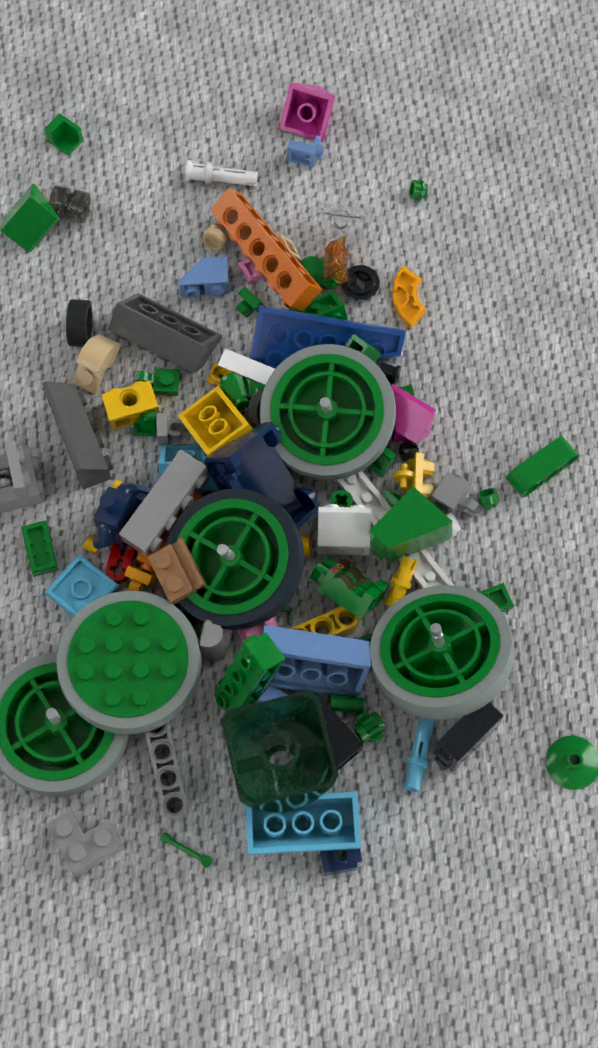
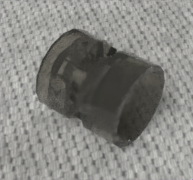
M54 186L49 204L59 218L64 219L68 216L70 221L79 223L86 221L90 210V193L80 190L71 192L70 188Z

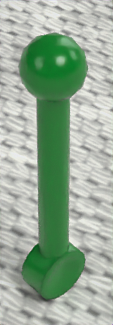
M163 833L160 836L162 843H169L201 861L204 867L211 865L212 859L210 856L198 854L172 839L169 833Z

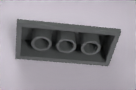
M139 293L116 304L108 330L116 333V336L120 339L130 340L136 343L140 349L152 351L158 354L160 359L171 361L179 365V368L183 371L193 373L204 366L222 338L221 334Z
M43 382L42 385L82 489L84 490L110 480L109 470H112L113 466L109 456H103L101 452L104 444L100 434L95 435L92 427H95L96 424L91 412L86 413L83 407L87 405L83 391L77 392L73 383Z

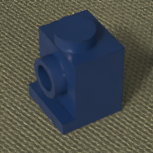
M360 849L320 851L324 876L355 871L358 869L357 863L362 862ZM344 851L347 858L343 861L338 860L336 857L337 852Z

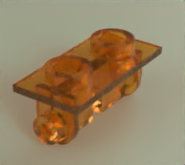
M344 236L331 241L325 247L324 279L332 277L339 284H343L348 280L346 266L349 251L345 247Z

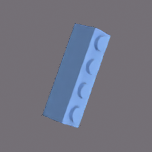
M264 625L261 635L267 632L286 658L268 686L331 696L335 694L356 697V694H359L371 667L370 641Z

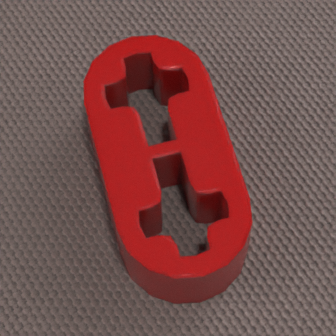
M113 543L106 565V573L114 582L122 584L129 579V577L124 575L127 567L133 566L137 550L129 545L131 549H126L124 556H121L122 553L120 547H118L119 545ZM119 562H122L121 567L124 573H119L118 577H115L112 569L116 570Z

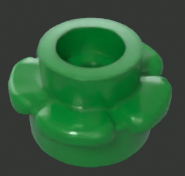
M422 178L412 180L409 188L410 199H416L419 202L422 198H426L428 185L424 183Z

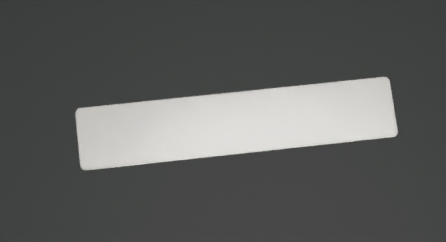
M228 349L224 350L218 363L223 368L266 385L269 377L275 370L272 367Z

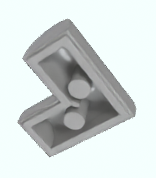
M209 620L204 622L199 646L207 660L220 661L227 654L232 630L222 629L220 625L212 624Z

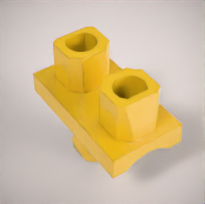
M416 452L415 458L409 459L407 464H401L400 470L393 472L392 479L400 483V489L406 490V493L414 486L430 500L431 495L434 493V486L423 483V477L430 478L433 476L434 463L424 460V453Z

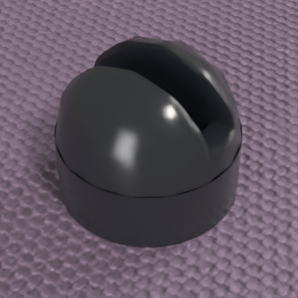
M406 440L399 446V457L406 462L409 459L415 458L416 452L419 453L418 445L411 440Z

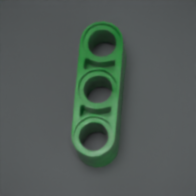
M560 436L510 471L506 476V480L524 498L576 461L579 454L563 436Z

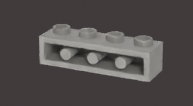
M180 449L119 533L121 539L146 557L150 556L152 552H157L163 544L162 538L167 531H171L178 519L177 517L193 503V495L198 489H203L209 480L207 466Z

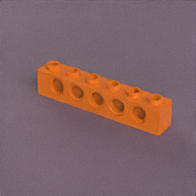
M228 188L210 209L216 216L215 221L221 227L227 229L229 232L228 237L234 243L241 246L242 254L254 262L255 270L268 279V286L282 296V303L291 310L295 308L304 311L321 292V287L244 195Z

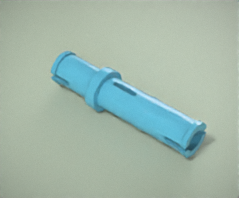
M419 717L411 756L406 761L408 769L403 788L408 791L420 792L424 769H427L429 764L426 760L435 719Z

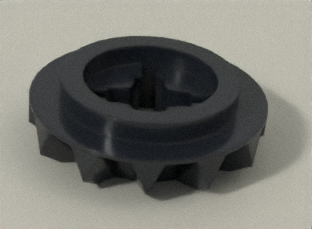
M355 265L348 268L341 278L342 290L346 293L347 298L352 297L356 302L359 299L367 301L370 297L375 296L380 286L378 274L375 270L365 265ZM357 277L362 283H365L363 290L359 285H356Z

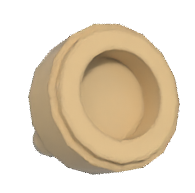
M213 223L204 232L202 241L209 249L220 251L225 246L227 237L223 228L219 224Z

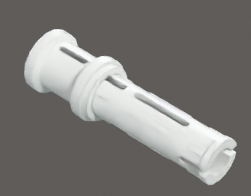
M187 160L186 182L198 180L205 181V184L212 183L213 181L257 186L258 171L215 167L210 162L198 164Z

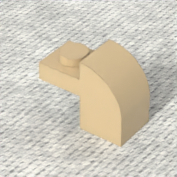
M100 334L91 337L85 343L77 358L76 363L79 365L73 384L93 394L97 393L105 370L113 367L121 344Z

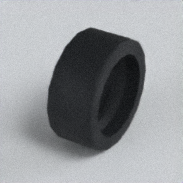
M71 299L68 303L66 316L68 346L83 347L92 335V304L90 300Z

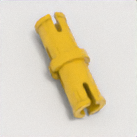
M405 555L402 556L395 577L392 576V585L384 605L390 607L405 596L407 589L411 588L412 584L410 582L419 562L418 560Z

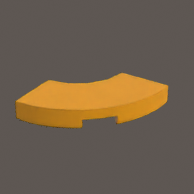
M402 266L394 280L392 300L399 318L407 327L412 329L426 313V308L420 303L417 296V290L422 279Z

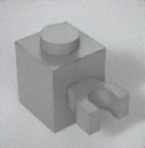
M449 472L446 473L431 495L430 500L446 515L450 512L454 514L458 508L470 518H473L479 506L478 502L466 497L470 486L466 480L457 474L452 475Z

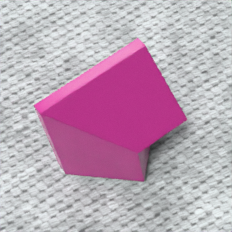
M291 82L279 129L314 140L316 135L321 136V142H324L335 95L318 85Z
M392 384L391 388L396 404V419L391 435L392 441L395 443L411 440L418 444L430 434L436 409Z

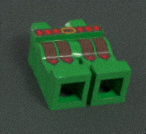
M328 556L322 564L318 563L314 567L309 578L320 584L317 590L318 593L323 596L327 594L330 599L362 620L379 605L390 584L382 579L374 583L364 577L357 567L350 566L351 562L349 560L343 559L337 562Z

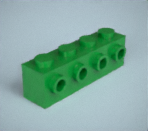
M267 632L258 637L252 635L242 642V649L233 657L234 662L225 670L226 675L218 682L219 686L214 693L217 705L224 709L231 721L253 709L286 659Z

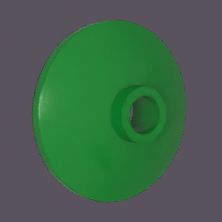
M565 736L559 738L550 746L547 752V771L550 777L561 787L571 790L583 789L592 784L598 776V752L589 741L582 737ZM571 756H576L579 759L578 765H573L570 762Z

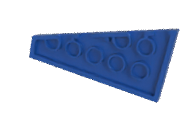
M259 305L249 358L276 369L286 358L299 350L323 344L346 346L345 343H349L348 339H352L351 335L354 334L382 353L378 359L398 357L402 353L406 331Z

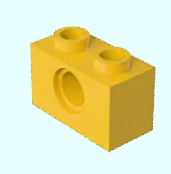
M150 380L146 382L138 381L122 389L113 388L107 391V393L101 394L112 430L133 425L137 418L144 413L151 411L160 413ZM129 401H134V402H136V403H135L134 405H132V406H126V405H125V404H126L127 402H129Z

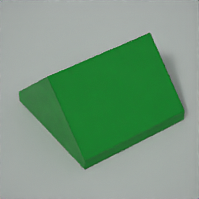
M32 184L3 217L0 231L24 250L31 252L60 218L36 184Z

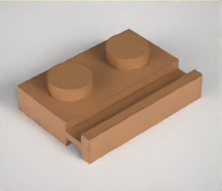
M182 538L178 539L176 543L169 544L148 556L169 602L173 605L196 592L201 587L204 588L206 586Z

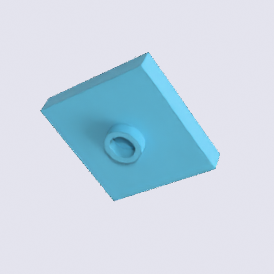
M79 554L44 593L74 617L92 601L110 593H115L120 587Z

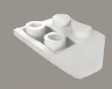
M335 504L318 507L317 554L369 555L371 508H366L363 505H352L348 508L339 507Z

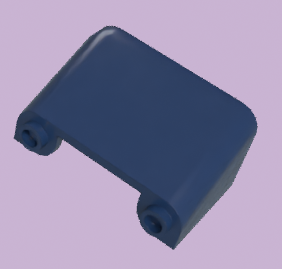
M265 422L213 452L205 459L204 462L219 491L224 489H246L265 495L286 510L295 522L297 529L318 512L320 505L316 494L311 489L297 487L275 446L281 442V432L273 422Z

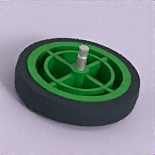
M224 489L198 499L179 516L167 538L165 547L176 543L180 538L185 541L205 581L206 586L204 588L201 587L178 602L190 616L202 623L209 620L212 624L220 625L222 629L226 630L247 629L260 625L283 610L299 587L304 570V547L297 526L283 507L258 492L246 489Z

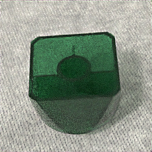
M307 690L230 709L223 715L221 719L222 729L239 801L243 804L267 812H289L313 803L336 782L339 775L320 701L314 693ZM279 751H285L293 757L288 763L283 765H276L270 762L271 757Z

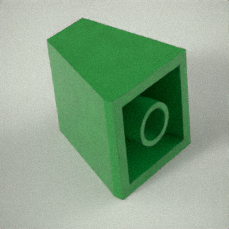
M413 486L369 530L371 551L379 559L385 558L391 563L401 559L403 555L408 556L449 540L452 537V520Z

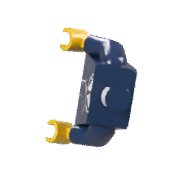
M114 479L113 486L108 487L105 494L100 497V505L94 515L93 520L98 529V536L94 537L89 534L82 548L95 554L97 549L111 546L113 543L126 547L127 543L121 539L119 533L142 503L140 499L135 497L138 493V488L135 484Z

